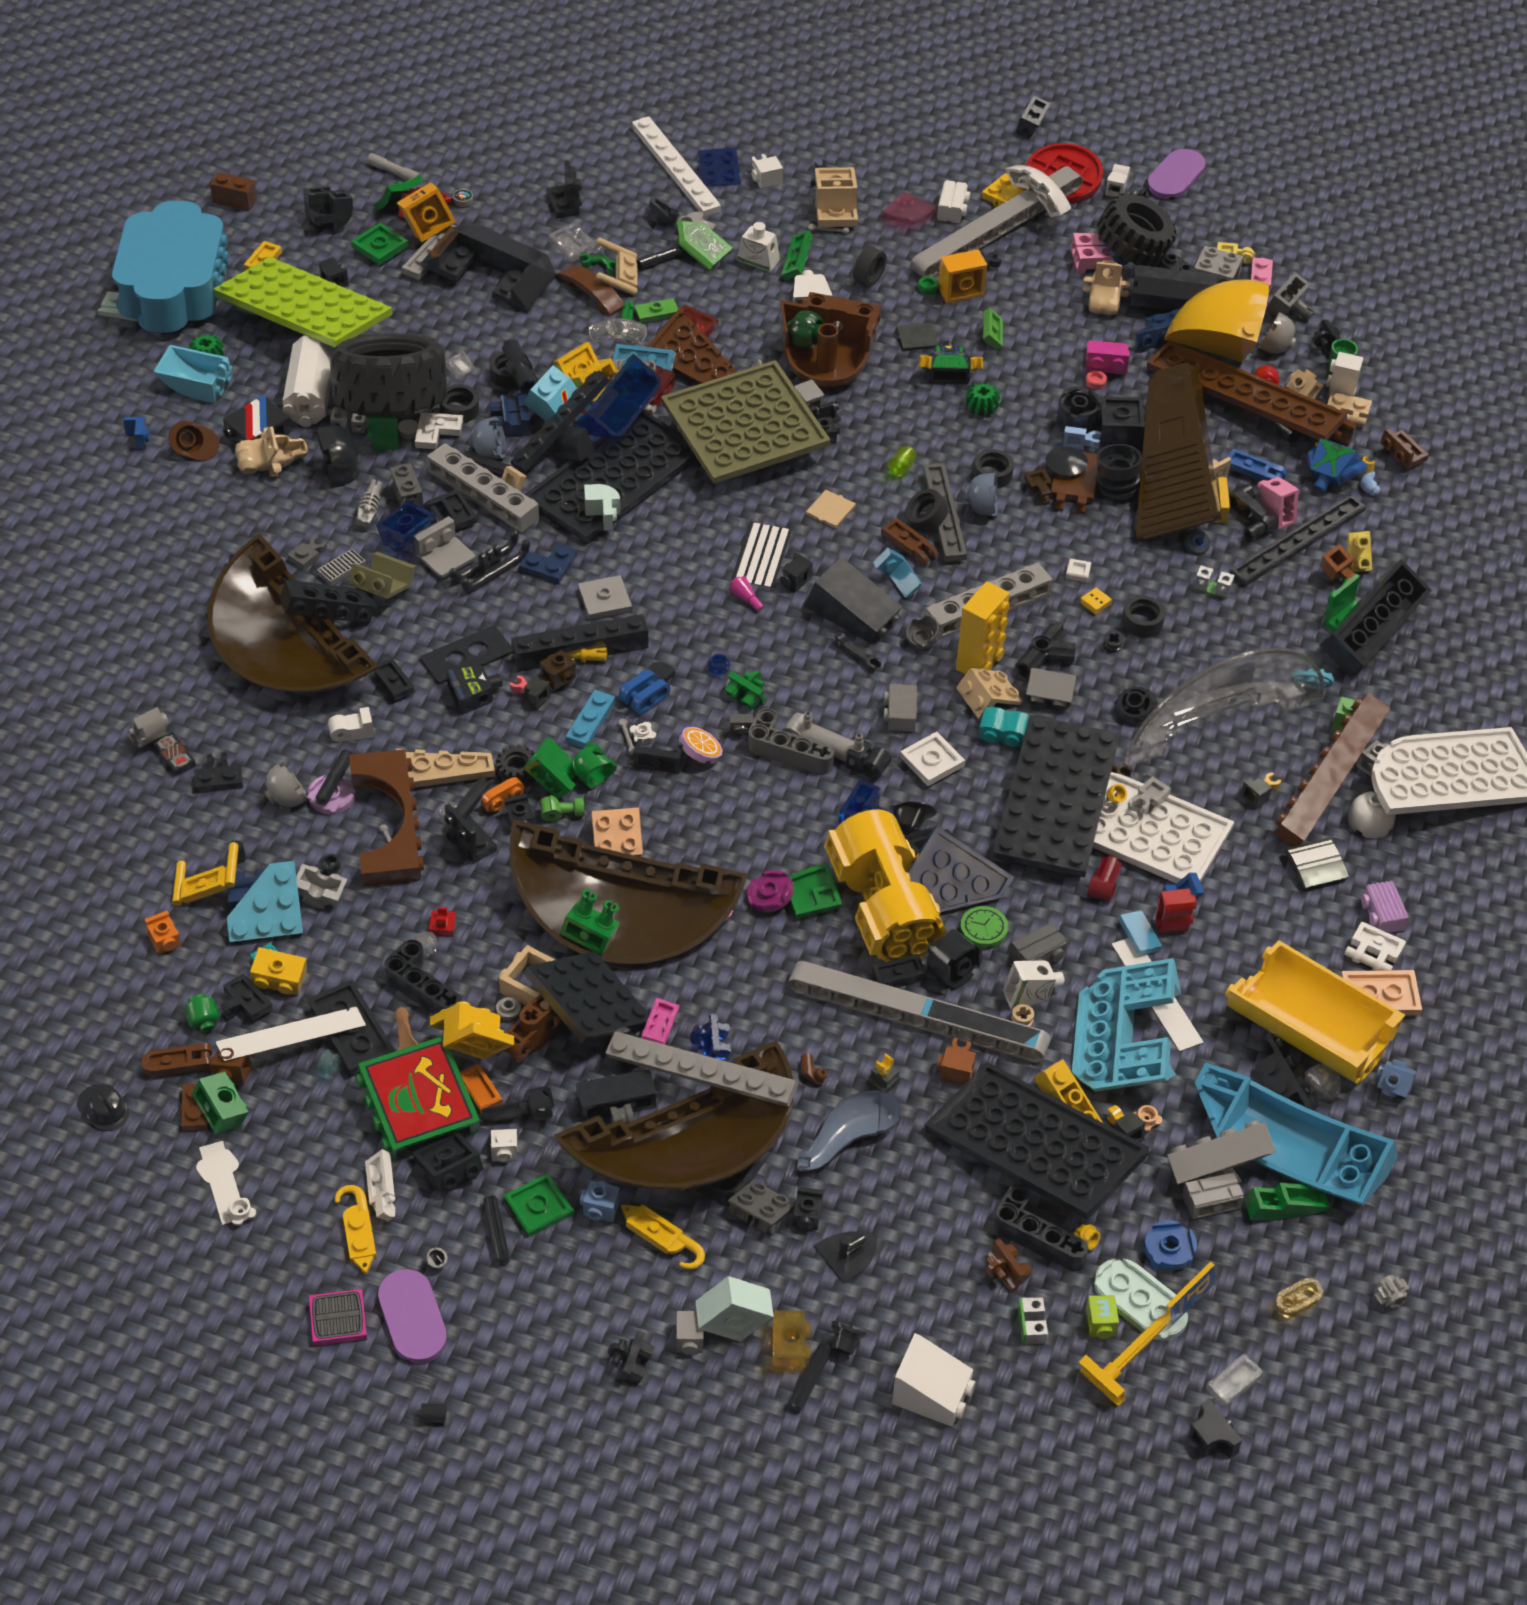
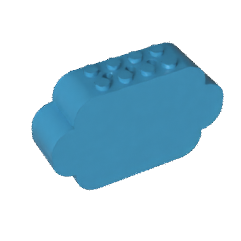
M166 201L157 205L153 212H139L130 216L124 225L112 271L113 281L119 287L116 302L118 312L124 317L138 319L139 325L151 332L177 331L183 328L188 320H202L211 316L216 309L217 301L221 300L214 296L213 289L224 282L223 276H226V264L229 263V252L225 248L227 247V235H224L222 220L212 214H202L201 208L189 201Z

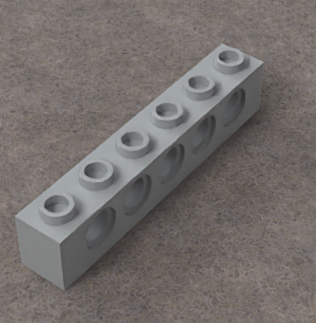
M444 443L427 456L428 472L455 490L459 489L461 494L520 533L539 520V506L534 499H530L518 489L513 488L503 479L490 473L488 469L481 467L471 458L461 454L457 449Z
M1038 562L989 582L1010 592V608L1008 611H1011L1050 595L1053 579ZM983 585L971 588L964 593L926 607V614L936 618L939 624L940 633L938 640L960 632L962 608Z

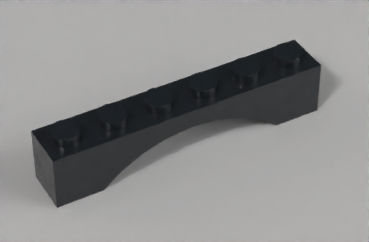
M643 614L511 638L512 657L517 672L540 668L541 661L560 650L567 653L587 647H610L630 652L649 648L648 627Z

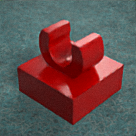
M438 907V911L432 910L429 935L454 937L456 912L448 911V907Z

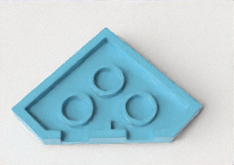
M294 861L269 864L229 914L227 924L230 942L303 933Z

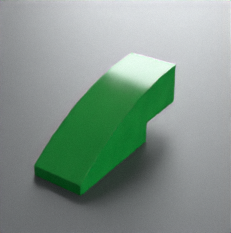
M1279 1183L1275 1189L1253 1187L1243 1198L1250 1220L1297 1218L1330 1209L1325 1192L1302 1184Z

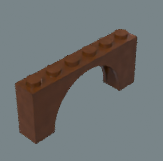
M405 749L349 755L352 787H367L384 792L399 804L404 813L403 824L392 840L378 849L359 854L363 886L420 880V871L424 870L423 856H418L417 851L422 850L420 836H415V831L419 830L418 816L413 817V811H417L416 797H411L410 793L415 791L414 779L408 776V772H413L411 758H406Z

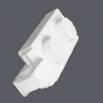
M382 1149L365 1161L369 1204L374 1207L377 1218L389 1222L395 1217V1206L392 1203L395 1200L390 1152Z

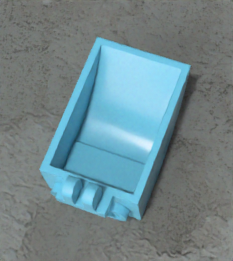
M169 345L153 371L161 381L178 393L215 403L218 397L222 396L225 385L232 378V366H230L228 357Z

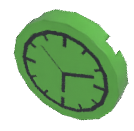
M978 906L964 913L960 923V930L962 935L979 949H986V947L990 946L994 948L1004 942L1008 934V921L997 909L989 906Z

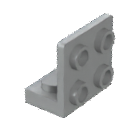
M1205 246L1194 267V271L1221 275L1222 279L1229 281L1233 279L1238 280L1243 256Z
M449 516L414 535L415 555L440 578L448 576L451 568L458 570L476 559V555L455 537L454 520Z

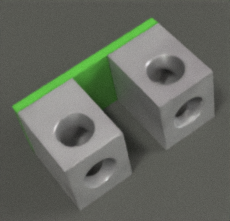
M1200 566L1196 575L1194 589L1228 599L1232 590L1234 575L1221 572L1218 582L1215 583L1211 581L1213 569Z
M1043 1297L1019 1298L1018 1313L1022 1345L1046 1344L1048 1331L1046 1320H1043L1045 1313Z

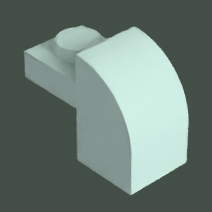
M584 485L586 516L603 515L604 530H613V521H617V514H620V496L618 492L607 485Z

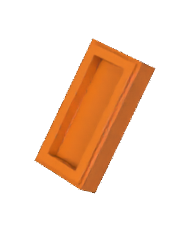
M479 1063L460 1072L471 1101L480 1114H482V1108L503 1104L500 1094Z

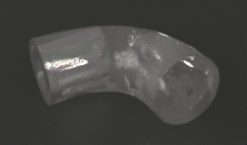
M614 318L592 324L589 328V335L596 344L612 339H625L641 343L647 335V327L634 320Z

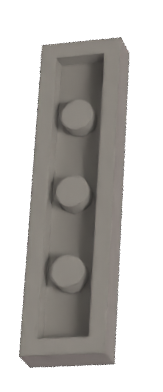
M450 225L430 237L402 266V274L420 280L429 270L420 266L423 259L450 227L457 226Z

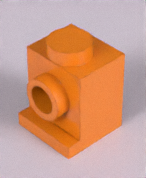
M167 910L144 919L147 934L158 954L181 946L179 933Z

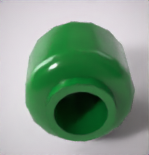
M198 994L189 998L188 1003L184 1007V1013L191 1029L200 1030L202 1033L213 1030L215 1024L220 1019V1013L215 1000L212 997L206 996V994Z

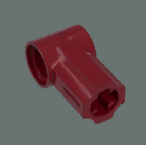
M1108 856L1102 858L1096 876L1093 875L1090 881L1087 896L1111 902L1116 888V880L1122 863L1116 857Z

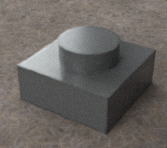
M730 714V731H734L737 734L747 733L753 722V714Z

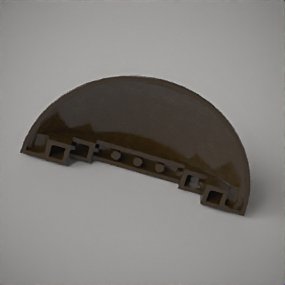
M260 533L240 548L221 571L213 587L208 605L209 632L217 653L224 663L243 679L275 691L310 693L352 683L379 669L354 639L350 641L347 637H344L329 619L285 614L280 594L285 580H297L289 573L283 559Z
M514 819L512 822L509 851L514 882L530 914L555 940L579 954L593 952L589 948L559 934L566 915L577 901L580 902L581 894L584 890H591L589 897H591L593 892L597 894L593 909L600 913L604 902L607 900L613 901L611 908H613L614 903L619 905L614 920L620 922L616 935L605 953L600 955L603 961L608 963L627 965L648 964L675 957L694 948L715 932L730 915L743 891L748 875L747 873L704 863L700 864V868L681 863L676 865L583 844L582 840L560 836V830Z
M777 1041L733 1058L734 1064L793 1079L790 1064ZM710 1086L709 1089L627 1124L621 1119L606 1126L600 1116H597L554 1134L553 1138L578 1163L612 1181L646 1189L676 1190L694 1188L729 1178L745 1170L765 1155L784 1131L790 1118L793 1099L790 1106L786 1107Z

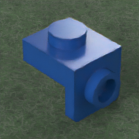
M124 417L125 434L135 436L137 450H146V441H150V429L146 427L145 417Z
M1189 872L1177 884L1165 885L1162 888L1163 891L1190 889L1191 895H1195L1196 900L1205 893L1196 872Z

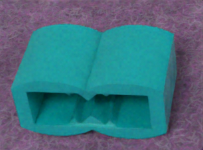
M985 707L979 727V739L988 743L1002 742L1011 747H1022L1030 715L1019 711L1007 712L997 707Z

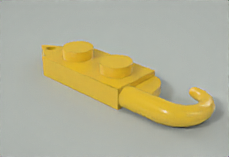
M346 1185L337 1191L335 1202L339 1203L341 1196L345 1193L355 1195L357 1205L351 1206L344 1211L343 1221L351 1264L354 1263L367 1275L373 1260L377 1259L366 1195L360 1187Z
M643 1204L640 1207L621 1205L628 1229L666 1254H676L684 1248L693 1252L696 1255L694 1262L679 1263V1266L684 1269L692 1270L702 1265L705 1260L704 1249L700 1244L683 1234L681 1229Z

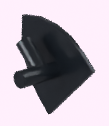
M843 1232L823 1239L816 1243L814 1247L841 1281L846 1283L864 1271L872 1261L877 1248L878 1235L867 1232Z

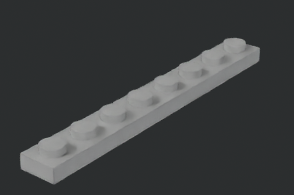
M616 1031L606 1051V1055L612 1059L786 1107L790 1106L798 1087L797 1081Z

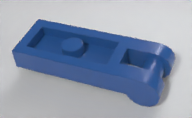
M1234 448L1228 456L1231 458L1230 470L1259 481H1268L1276 477L1284 479L1287 475V470L1284 467Z

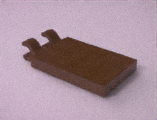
M1084 453L1088 459L1087 470L1079 475L1072 476L1070 480H1062L1058 474L1054 473L1050 498L1056 499L1055 509L1063 510L1065 500L1077 502L1076 512L1085 514L1086 503L1093 504L1097 481V454Z

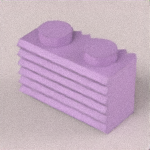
M1391 880L1385 883L1366 885L1364 894L1361 896L1363 908L1368 909L1371 926L1387 933L1406 930L1409 917L1394 882Z

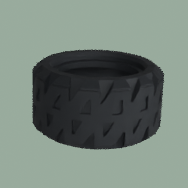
M402 333L365 335L341 342L330 353L332 399L337 406L352 414L373 417L412 415L431 410L446 399L445 349L431 338Z

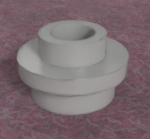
M503 998L496 1005L497 1014L505 1021H512L520 1014L521 1004L515 998Z

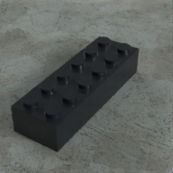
M1400 559L1386 570L1319 646L1351 677L1370 661L1432 590Z

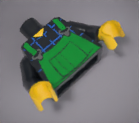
M948 340L943 345L935 346L934 353H929L928 356L921 355L918 367H922L925 370L930 369L929 383L969 384L970 371L983 369V358L971 357L969 354H966L965 347L955 346L953 341Z

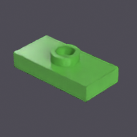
M674 298L634 305V311L640 324L670 319L678 310Z

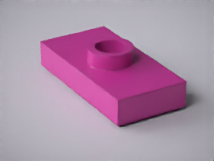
M656 998L641 1038L665 1045L680 1005Z

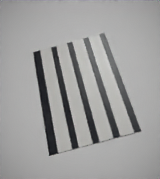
M750 522L731 580L738 576H746L749 583L774 587L792 529Z

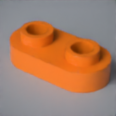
M516 777L510 778L488 790L482 796L480 803L487 812L498 811L504 806L505 798L523 794L524 784Z

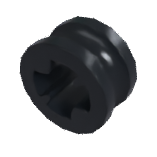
M1118 631L1107 632L1104 636V649L1111 653L1121 651L1124 642L1123 635Z

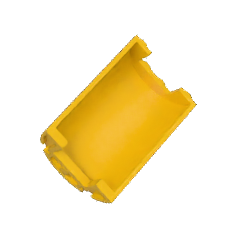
M1278 941L1273 947L1268 946L1262 955L1264 962L1261 970L1254 977L1250 976L1247 981L1241 978L1235 985L1231 984L1226 990L1225 997H1227L1228 1007L1356 1084L1362 1082L1386 1051L1384 1050L1390 1040L1393 1041L1405 1014L1281 941Z

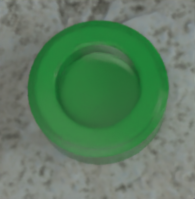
M930 276L922 277L918 281L919 292L924 295L935 294L938 291L937 279Z

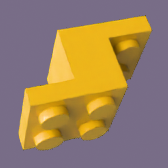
M589 342L581 344L554 361L556 368L567 375L577 388L594 371L607 376L610 382L589 404L597 415L629 395L612 359L598 360Z
M457 1002L455 1005L443 1009L430 1017L431 1027L444 1030L443 1047L484 1060L514 1045V1036L504 1033L500 1029V1015L490 1012L489 1009L470 1006L468 1002Z

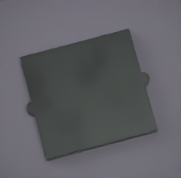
M931 322L896 326L898 341H900L903 351L931 349L938 345L937 333L934 332Z

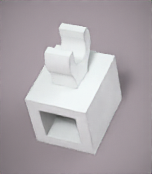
M762 154L761 160H757L754 156L752 157V166L754 167L752 178L758 183L760 188L782 183L783 167L776 156L767 158L766 155Z

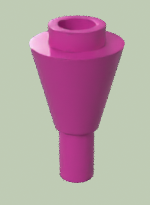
M738 576L732 580L729 591L750 603L757 612H760L764 605L756 598L747 577Z

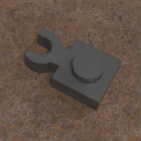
M314 536L311 538L310 544L301 543L288 553V561L302 570H306L319 559L320 553L327 550V542L324 541L319 544L318 536Z

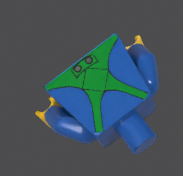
M1321 438L1307 454L1308 467L1317 479L1314 488L1320 492H1325L1329 484L1342 486L1344 482L1361 472H1373L1375 461L1368 462L1369 458L1366 456L1360 461L1361 459L1356 450Z

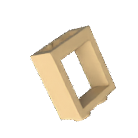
M527 945L522 952H518L515 955L511 965L500 973L498 978L500 993L507 997L515 998L526 1006L530 1001L539 996L540 993L515 981L528 964L535 965L555 959ZM546 1000L540 1004L545 1010L551 1007Z

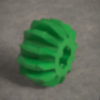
M208 333L206 336L200 334L199 338L193 337L192 342L189 343V349L224 356V346L222 340L217 338V335L210 336Z
M980 382L979 385L973 384L966 392V407L969 408V412H975L976 416L978 414L986 416L987 413L993 415L994 411L998 410L1000 406L1001 395L997 391V387L990 386V383L983 384Z

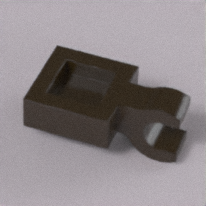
M1045 468L1024 473V480L1031 493L1038 492L1042 505L1051 503L1048 495L1051 494L1052 481Z

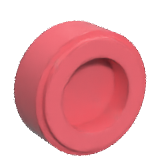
M1094 370L1086 375V385L1090 389L1100 390L1106 386L1107 376L1103 372Z

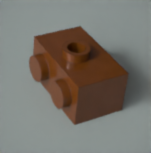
M218 172L210 183L212 203L250 211L257 200L255 180Z

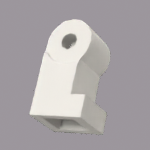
M1114 164L1113 170L1107 179L1106 196L1114 197L1124 193L1130 174V167ZM1117 187L1120 189V191L1114 192L1111 190V188Z
M369 707L360 708V713L346 716L335 715L328 720L330 736L335 742H348L373 737Z

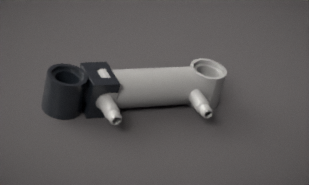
M809 711L805 712V714H793L782 729V731L830 745L834 750V757L846 762V768L857 773L862 771L872 779L880 778L892 760L891 755L881 747L872 748V743L863 740V735L860 733L856 734L853 741L813 724L812 713Z

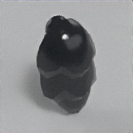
M650 198L649 207L658 220L665 224H675L680 218L679 211L658 199Z

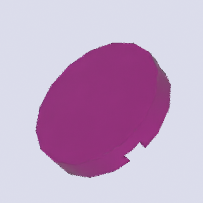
M765 871L761 873L762 876L758 879L755 877L750 882L746 896L751 906L759 912H775L783 908L790 902L794 894V885L790 877L783 871Z

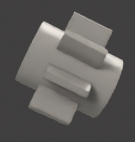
M1389 1275L1378 1282V1293L1375 1296L1381 1305L1385 1304L1387 1307L1397 1308L1407 1301L1408 1294L1406 1291L1410 1288L1404 1279Z

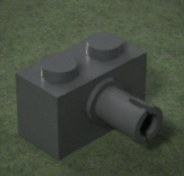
M1294 272L1274 294L1266 310L1274 316L1279 312L1287 316L1290 311H1295L1305 318L1306 321H1309L1316 310H1313L1301 300L1311 284Z

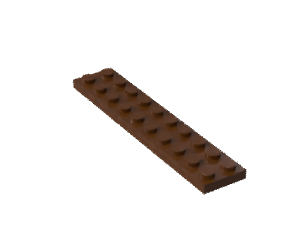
M1168 341L1147 361V369L1153 372L1182 363L1192 364L1197 368L1204 393L1318 440L1320 438L1328 440L1347 420V412L1172 341Z

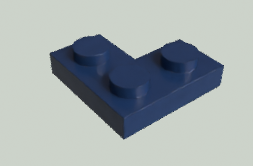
M557 543L549 557L529 551L519 565V572L560 584L578 556V551Z

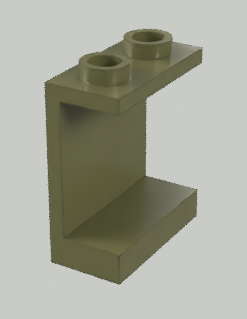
M380 552L373 553L370 568L356 563L352 564L348 584L388 599L412 586L416 566Z

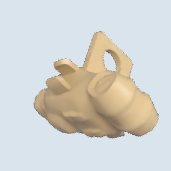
M1114 261L1097 262L1093 277L1084 278L1083 281L1085 283H1091V286L1084 285L1082 288L1083 291L1090 292L1089 311L1097 315L1110 316L1117 314L1120 296L1127 297L1129 295L1128 290L1121 289L1122 287H1130L1128 281H1122V265Z
M273 427L264 428V432L260 434V439L244 440L237 443L235 447V455L238 460L237 465L243 474L268 470L271 477H277L278 472H281L283 467L290 465L298 458L306 457L308 454V447L304 439H291L286 435H275Z

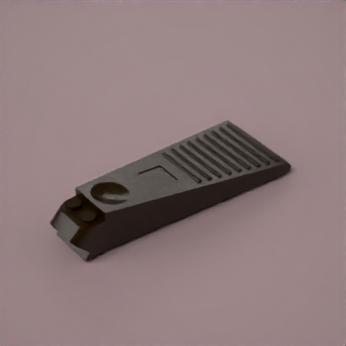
M1182 363L1158 370L1153 378L1149 379L1136 536L1139 542L1222 520L1203 403V384L1200 382L1197 368L1192 364Z

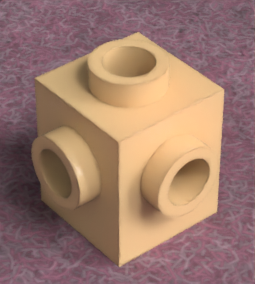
M1297 369L1289 377L1286 387L1315 399L1324 385L1315 380L1317 375L1306 369L1303 372Z

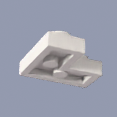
M421 413L415 439V448L437 449L439 435L461 436L463 415Z

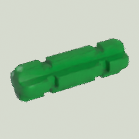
M626 301L623 303L620 332L622 334L631 333L634 312L633 302Z

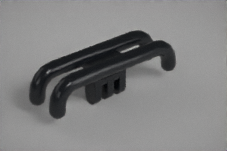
M513 530L510 533L509 541L504 546L499 547L495 544L492 546V550L489 548L485 551V554H479L478 562L458 573L456 568H451L449 570L450 578L455 582H460L462 589L465 591H474L521 562L530 550V541L527 539L523 540L520 551L502 562L501 557L513 550L519 540L518 531ZM478 571L483 573L482 576L469 583L468 578Z

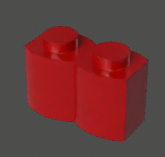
M1190 889L1160 892L1155 915L1159 934L1189 930L1190 924H1193V909H1196L1197 906L1195 895H1191Z

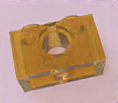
M773 1310L772 1371H804L805 1361H810L811 1351L810 1345H805V1338H810V1321H805V1311ZM793 1339L796 1342H788L787 1340Z

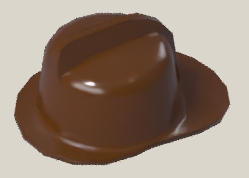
M179 421L169 431L168 439L173 450L192 459L200 461L209 460L216 455L219 449V440L214 431L194 422Z

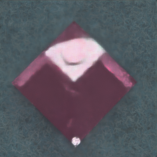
M903 192L882 211V218L904 225L920 224L935 215L937 207L909 193Z

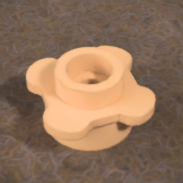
M1144 1105L1139 1108L1138 1112H1134L1145 1123V1132L1150 1131L1151 1127L1162 1123V1117L1158 1115L1157 1110L1153 1106Z

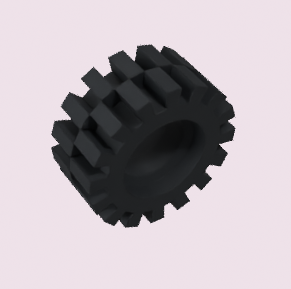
M517 744V748L509 745V750L505 747L502 749V752L499 751L498 757H496V775L498 780H502L503 783L510 778L516 777L524 784V787L528 786V781L532 784L534 778L524 767L512 769L509 766L516 763L526 765L533 756L534 751L532 749L529 751L527 746L522 749L519 744Z

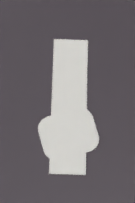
M223 1141L199 1147L202 1160L197 1163L196 1169L202 1178L211 1185L223 1225L232 1222V1217L226 1214L225 1208L234 1199L240 1198L233 1172L238 1168L239 1163L228 1149H225Z

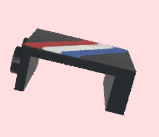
M264 395L223 418V433L236 444L244 440L260 438L264 428L273 427L282 435L291 433L290 417Z

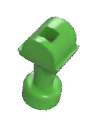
M551 795L540 800L541 817L544 821H551L553 823L560 820L562 814L572 812L577 817L584 816L583 797L575 798L574 803L559 802L555 796Z

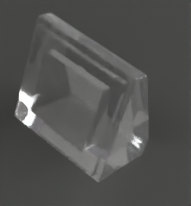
M465 352L446 361V368L456 378H460L475 370Z

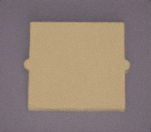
M825 490L806 511V515L818 520L819 523H825L836 529L856 507V503L843 498L842 495H836Z

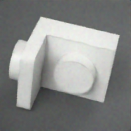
M517 1129L491 1130L492 1161L508 1162L510 1160H518Z

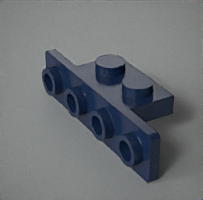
M1179 309L1145 318V326L1148 329L1136 332L1135 349L1141 351L1165 345L1169 341L1164 339L1167 329Z

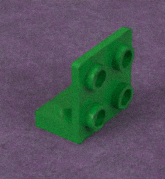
M1355 574L1351 579H1346L1339 589L1333 590L1329 594L1327 599L1329 603L1324 612L1325 620L1323 624L1328 630L1332 631L1358 602L1355 600L1360 575Z
M547 737L525 765L524 769L552 796L559 799L569 793L576 785L572 782L576 776L573 771V759L550 737Z

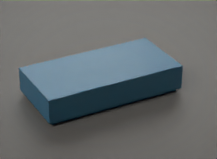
M1142 910L1120 915L1119 922L1139 956L1161 951L1162 945Z

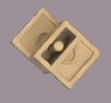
M854 167L815 168V207L818 227L849 228L858 226L857 182Z

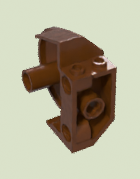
M809 292L807 300L804 299L802 304L780 300L782 337L790 368L803 383L813 380L820 390H834L848 385L865 367L880 324L881 306ZM800 311H812L823 320V324L818 328L817 346L812 349L806 350L796 347L790 340L787 323Z

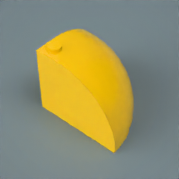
M1231 280L1204 289L1187 301L1178 311L1168 327L1164 339L1243 362L1257 343L1267 305L1269 284L1257 280Z

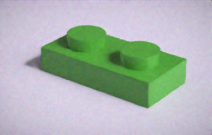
M988 308L983 312V339L986 344L998 350L1003 347V319L991 308Z

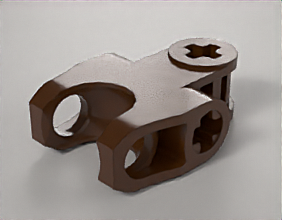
M541 994L521 1010L519 1020L504 1032L514 1036V1045L503 1051L511 1055L513 1060L518 1063L524 1060L529 1053L539 1051L560 1028L561 1018L555 1015L556 1012L552 1007L545 1010L540 1006L541 1002L545 1000ZM552 1020L555 1024L548 1028V1024Z

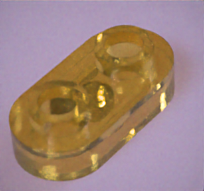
M1305 1278L1280 1291L1275 1300L1276 1311L1283 1317L1291 1318L1317 1305L1323 1295L1321 1283L1313 1278ZM1305 1293H1310L1312 1296H1306Z

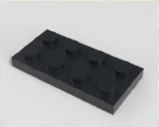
M353 980L307 999L308 1006L315 1017L345 1009L349 1011L350 1008L357 1007L366 1024L365 1026L326 1035L350 1076L358 1073V1063L395 1052L393 1045Z

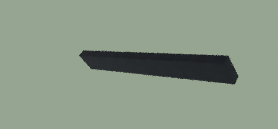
M1350 494L1229 570V574L1234 575V580L1242 587H1246L1363 513L1366 506Z

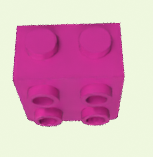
M1088 341L1086 371L1097 370L1103 373L1127 375L1130 356L1128 345L1124 343Z

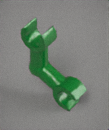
M585 253L579 256L584 268H589L592 264L601 262L607 267L609 275H612V268L616 269V261H611L605 253L593 256Z

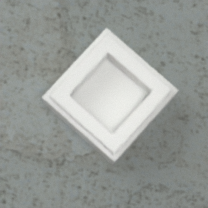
M1070 559L1066 579L1087 583L1091 562Z

